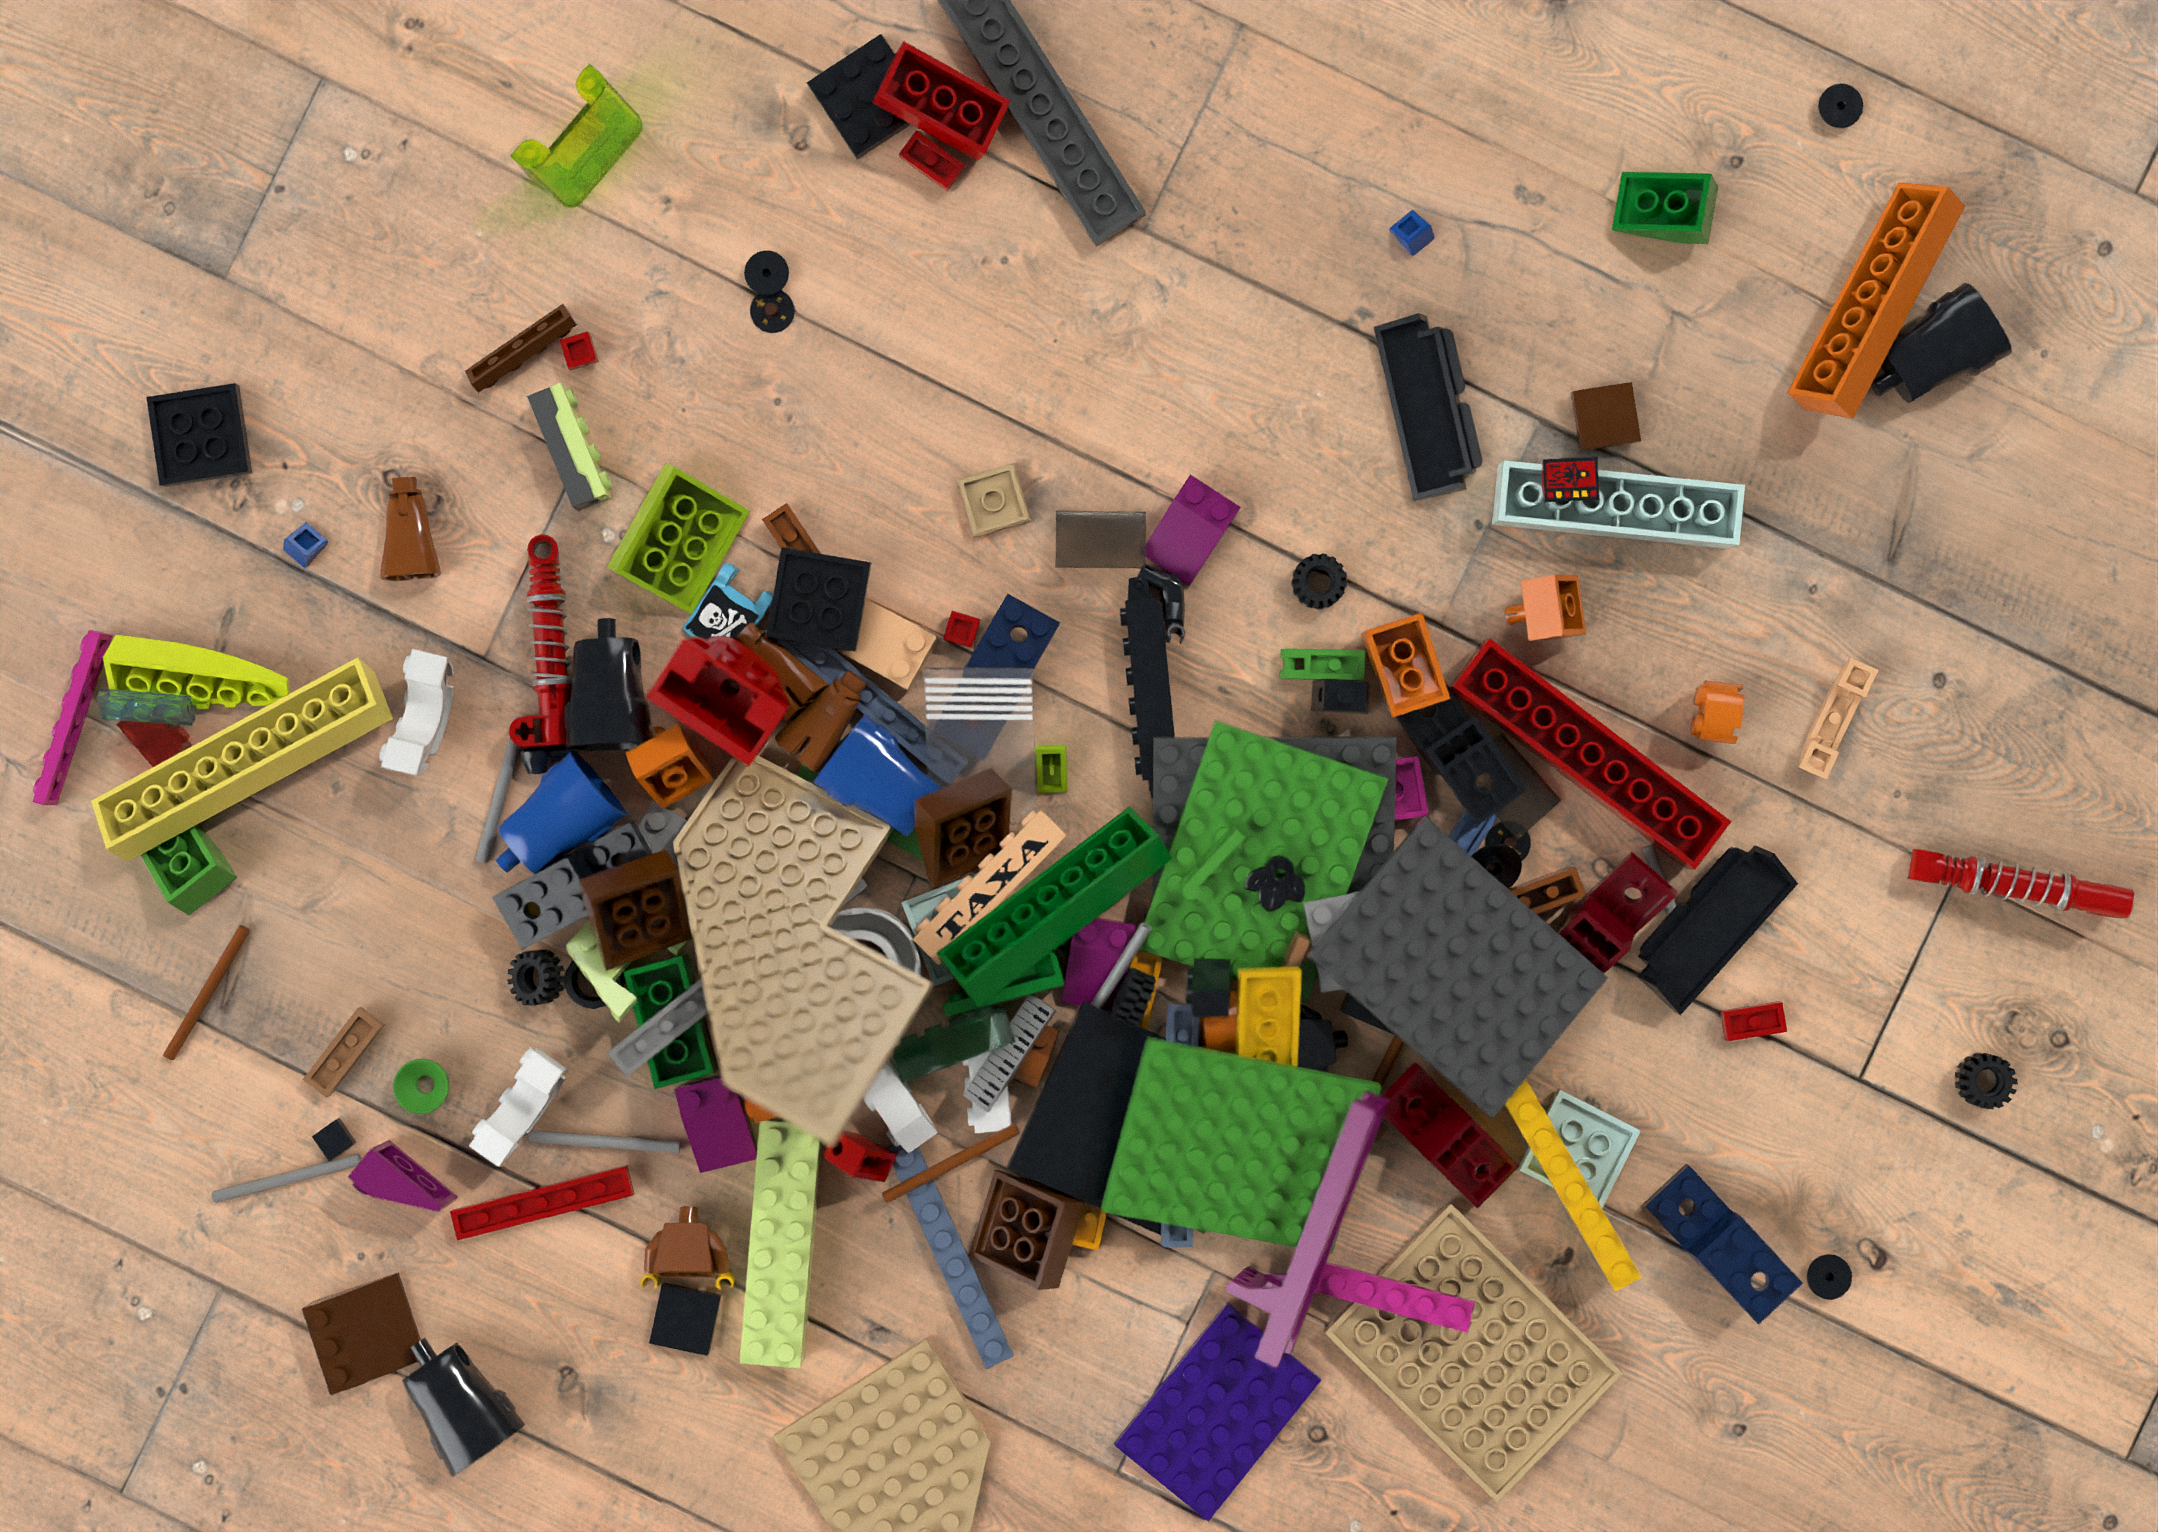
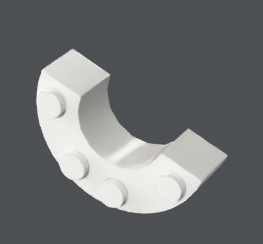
M412 649L411 655L406 657L403 665V672L406 673L404 679L407 681L408 687L404 696L405 712L403 717H400L397 722L396 733L388 738L387 744H383L380 751V761H382L381 767L419 776L429 768V763L425 762L429 755L436 756L442 742L450 715L454 686L448 685V676L453 677L454 671L452 662L448 657Z
M855 907L839 912L830 928L852 940L863 939L872 941L882 948L889 960L922 977L923 962L920 949L913 941L915 938L913 933L900 919L886 911L871 907Z
M530 1047L520 1060L522 1067L514 1077L517 1080L514 1087H508L499 1099L501 1105L487 1121L482 1119L472 1131L475 1138L469 1146L498 1167L519 1146L517 1143L524 1134H528L538 1122L564 1083L566 1077L562 1074L569 1072L566 1067L539 1048L532 1049Z
M887 1060L863 1099L872 1112L877 1110L889 1128V1131L886 1133L891 1142L896 1147L901 1145L909 1154L938 1132L922 1104L918 1105L912 1096V1090L891 1062Z

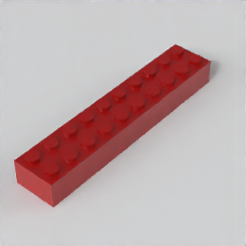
M1491 638L1481 643L1449 685L1453 693L1685 869L1696 870L1732 822Z

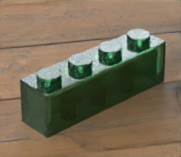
M988 1005L974 1010L975 1016L967 1019L965 1014L950 1019V1026L942 1028V1025L938 1024L924 1029L926 1035L918 1038L917 1033L901 1038V1045L896 1046L892 1052L901 1082L904 1083L1016 1042L1005 1008L993 1010L992 1006Z

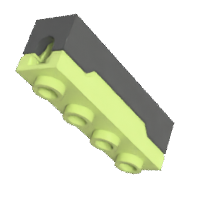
M562 383L551 386V388L548 387L527 396L572 507L580 511L612 498L609 489L613 488L606 471L601 472L597 463L601 461V456L595 444L590 445L586 434L590 433L585 418L583 416L579 417L575 406H578L579 403L572 388L567 389Z

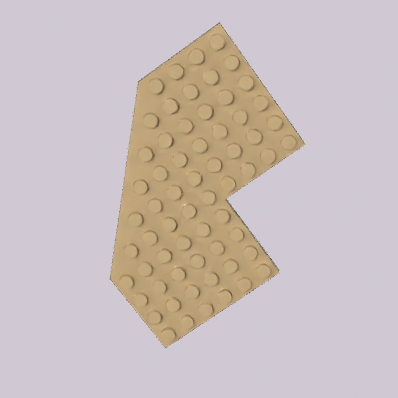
M732 756L673 841L682 888L687 903L691 931L694 936L698 964L702 974L708 1011L712 1021L716 1049L720 1059L723 1082L726 1087L833 1147L933 988L932 983L830 928L893 829L890 824L853 805H842V803L827 795V791L760 756H757L750 766Z
M927 1337L774 1434L777 1444L833 1532L971 1531L991 1438Z

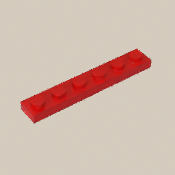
M628 1165L456 1208L451 1210L450 1214L458 1241L630 1197L635 1193Z

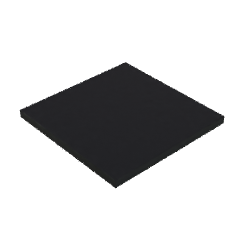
M1083 1001L1008 1162L1007 1168L1101 1209L1147 1037L1166 1040V1038L1138 1025L1131 1027L1112 1019L1111 1013ZM1116 1215L1161 1235V1223Z

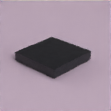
M663 1282L649 1344L708 1356L722 1295Z

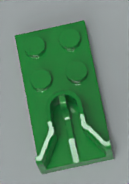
M1054 949L980 1007L1064 985L1065 980L1057 951ZM964 990L950 993L948 999L943 1004L946 1016L980 1008L975 1005Z

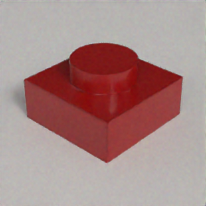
M588 331L559 340L570 371L599 362L591 334Z
M951 611L943 640L972 648L981 619Z

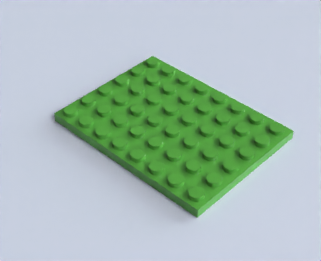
M1215 720L1169 849L1173 859L1163 866L1144 921L1152 929L1141 945L1140 950L1194 967V959H1230V978L1238 981V969L1280 967L1296 930L1307 934L1310 940L1303 903L1347 894L1388 778ZM1235 823L1246 836L1243 840L1245 843L1244 847L1235 856L1229 855L1222 862L1224 867L1217 876L1212 879L1208 877L1200 885V894L1196 899L1188 900L1184 898L1180 888L1182 878ZM1281 855L1291 860L1295 873L1304 880L1305 896L1301 903L1286 899L1284 905L1278 910L1267 912L1260 903L1259 892L1246 890L1245 882L1251 871L1264 867L1266 862L1273 856ZM1278 869L1274 873L1282 874L1285 871L1282 869ZM1310 958L1306 962L1302 961L1299 967L1301 969L1300 1002L1306 1004L1317 977L1315 963Z
M1147 1037L1101 1209L1104 1213L1297 1247L1353 1101L1355 1099L1361 1100L1364 1092L1367 1090L1379 1095L1381 1086L1378 1082ZM1335 1241V1243H1334V1246H1333L1332 1251H1331L1330 1254H1333V1250H1334L1336 1241Z

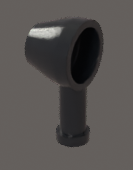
M566 746L532 747L520 750V755L528 774H542L548 772L551 759H561L570 751L578 753V750L567 749Z

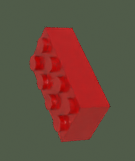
M903 41L897 49L872 103L979 161L985 155L1010 100Z

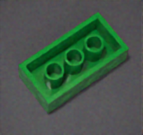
M688 954L623 972L628 991L637 997V1003L633 1006L638 1028L696 983ZM705 1015L647 1060L654 1089L713 1074L719 1070Z

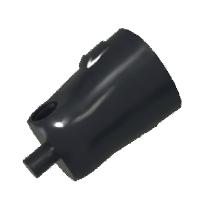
M1963 283L1952 292H1947L1935 302H1932L1927 308L1926 314L1902 337L1893 342L1881 365L1884 373L1873 380L1871 388L1879 397L1895 388L1898 394L1906 402L1910 403L1938 385L1965 375H1979L1981 372L1996 365L1997 361L2009 356L2012 352V347L2003 327L1984 298L1972 285Z
M600 618L597 619L598 638L579 640L574 645L570 702L566 704L563 710L565 712L566 748L581 751L634 749L651 739L649 729L651 725L650 706L645 700L643 691L639 642L634 638L616 637V619Z
M426 1338L409 1348L421 1367L402 1381L408 1395L425 1421L431 1435V1444L434 1446L440 1460L444 1461L451 1477L490 1452L525 1425L516 1413V1407L506 1396V1392L494 1389L457 1342L438 1356Z

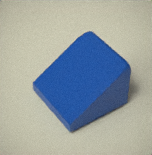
M1411 210L1390 227L1393 235L1412 256L1416 255L1434 240L1431 225L1414 210Z
M305 522L284 539L283 550L303 568H306L325 548L328 540Z

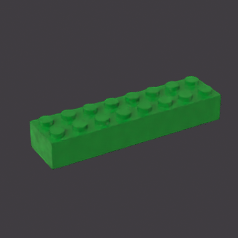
M1129 806L936 952V954L975 1005L980 1007L1173 858L1160 836Z

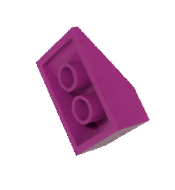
M1190 474L1140 554L1168 573L1175 572L1180 576L1182 582L1190 586L1241 507Z
M1096 917L1072 936L1061 1003L1081 1006L1083 1001L1092 1003L1133 937L1135 923ZM1128 968L1103 1006V1010L1111 1011L1114 1005L1113 1001L1117 996L1116 993L1121 987L1120 984L1124 980Z
M722 1075L682 1084L674 1089L680 1116L700 1173L757 1159V1146L750 1117L745 1108V1097L726 1087Z
M390 1140L371 1148L348 1176L354 1182V1188L364 1195L369 1194L371 1197L437 1212L458 1198L457 1195Z

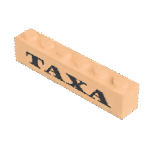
M1032 810L1020 822L1024 828L1017 835L1013 832L1009 833L999 844L1003 849L995 857L990 853L978 865L981 871L974 878L968 875L956 887L960 892L952 900L947 896L935 908L939 913L931 921L926 917L914 929L918 935L913 941L938 965L942 961L936 952L996 908L1067 836L1042 810L1038 814Z

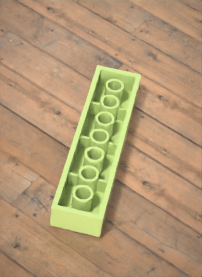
M781 1117L769 1119L759 1124L740 1364L801 1368L805 1358L822 1143L818 1138Z

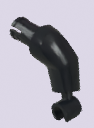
M1144 563L1137 577L1147 578L1149 586L1159 590L1162 595L1164 623L1167 630L1165 640L1167 643H1170L1171 634H1177L1180 637L1179 642L1181 644L1185 636V629L1183 628L1185 601L1181 578L1175 572L1167 574Z

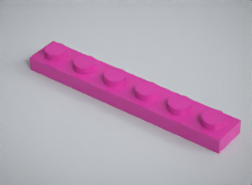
M89 630L88 634L81 641L80 650L82 652L78 663L72 669V683L69 692L62 699L61 706L63 710L60 719L52 729L53 740L50 749L44 754V768L41 777L34 784L33 793L35 795L32 802L41 805L57 806L104 664L103 656L110 646L113 635Z
M1327 1262L1316 1292L1465 1333L1469 1332L1475 1305L1473 1300Z

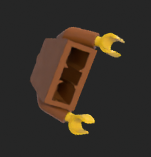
M680 1207L679 1223H665L663 1230L658 1231L647 1245L644 1259V1271L646 1274L640 1281L641 1287L644 1288L647 1285V1278L654 1281L655 1290L660 1285L662 1277L715 1278L716 1272L718 1274L716 1280L718 1290L722 1288L721 1279H728L731 1282V1288H733L735 1276L729 1271L730 1264L727 1249L718 1233L712 1231L708 1224L697 1223V1207Z

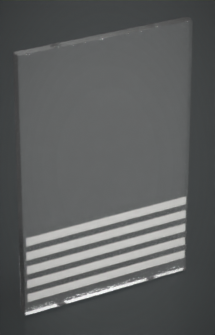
M924 668L927 776L944 788L992 768L1012 788L1010 824L1022 825L1020 822L1032 810L1037 814L1033 668Z

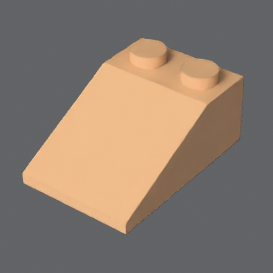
M866 598L857 652L835 650L910 691L939 639Z

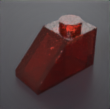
M120 721L116 724L152 767L193 746L188 740L190 738L189 734L180 725Z

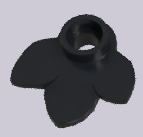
M1281 855L1273 856L1266 862L1264 867L1251 871L1245 882L1246 890L1259 892L1260 903L1267 912L1278 910L1284 905L1286 899L1301 903L1305 896L1304 880L1295 873L1291 860ZM1278 869H1282L1285 871L1282 874L1274 873Z

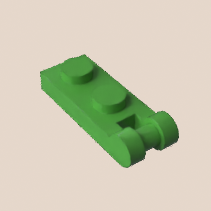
M1280 649V658H1283V670H1280V679L1365 680V650ZM1295 659H1304V670H1295Z
M1235 823L1182 878L1180 888L1184 898L1188 900L1196 899L1200 894V885L1208 877L1212 879L1217 876L1224 867L1222 862L1229 855L1235 856L1244 847L1245 843L1243 840L1246 836Z

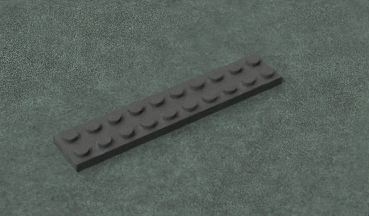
M937 0L995 91L1010 100L1007 108L1094 245H1100L1146 215L1145 209L1010 0Z

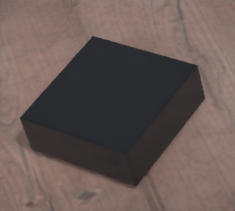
M340 1118L334 1120L312 1136L328 1161L334 1159L356 1143Z

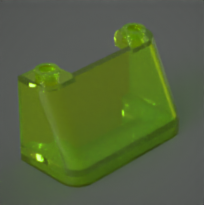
M590 64L579 74L575 85L578 94L587 104L553 144L547 148L537 140H525L510 155L532 181L558 203L567 208L577 207L586 199L637 139L643 128V123L638 113L607 79Z

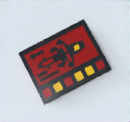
M1598 457L1543 459L1542 492L1544 501L1599 500Z

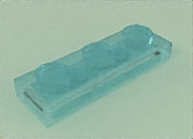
M100 689L96 695L101 716L104 720L192 726L196 719L190 695Z

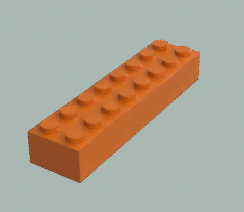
M1898 182L1787 392L1805 410L1854 418L1965 208L1963 202L1949 187Z

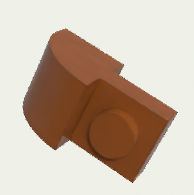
M1046 1026L1012 1077V1080L1036 1089L1059 1035V1030Z

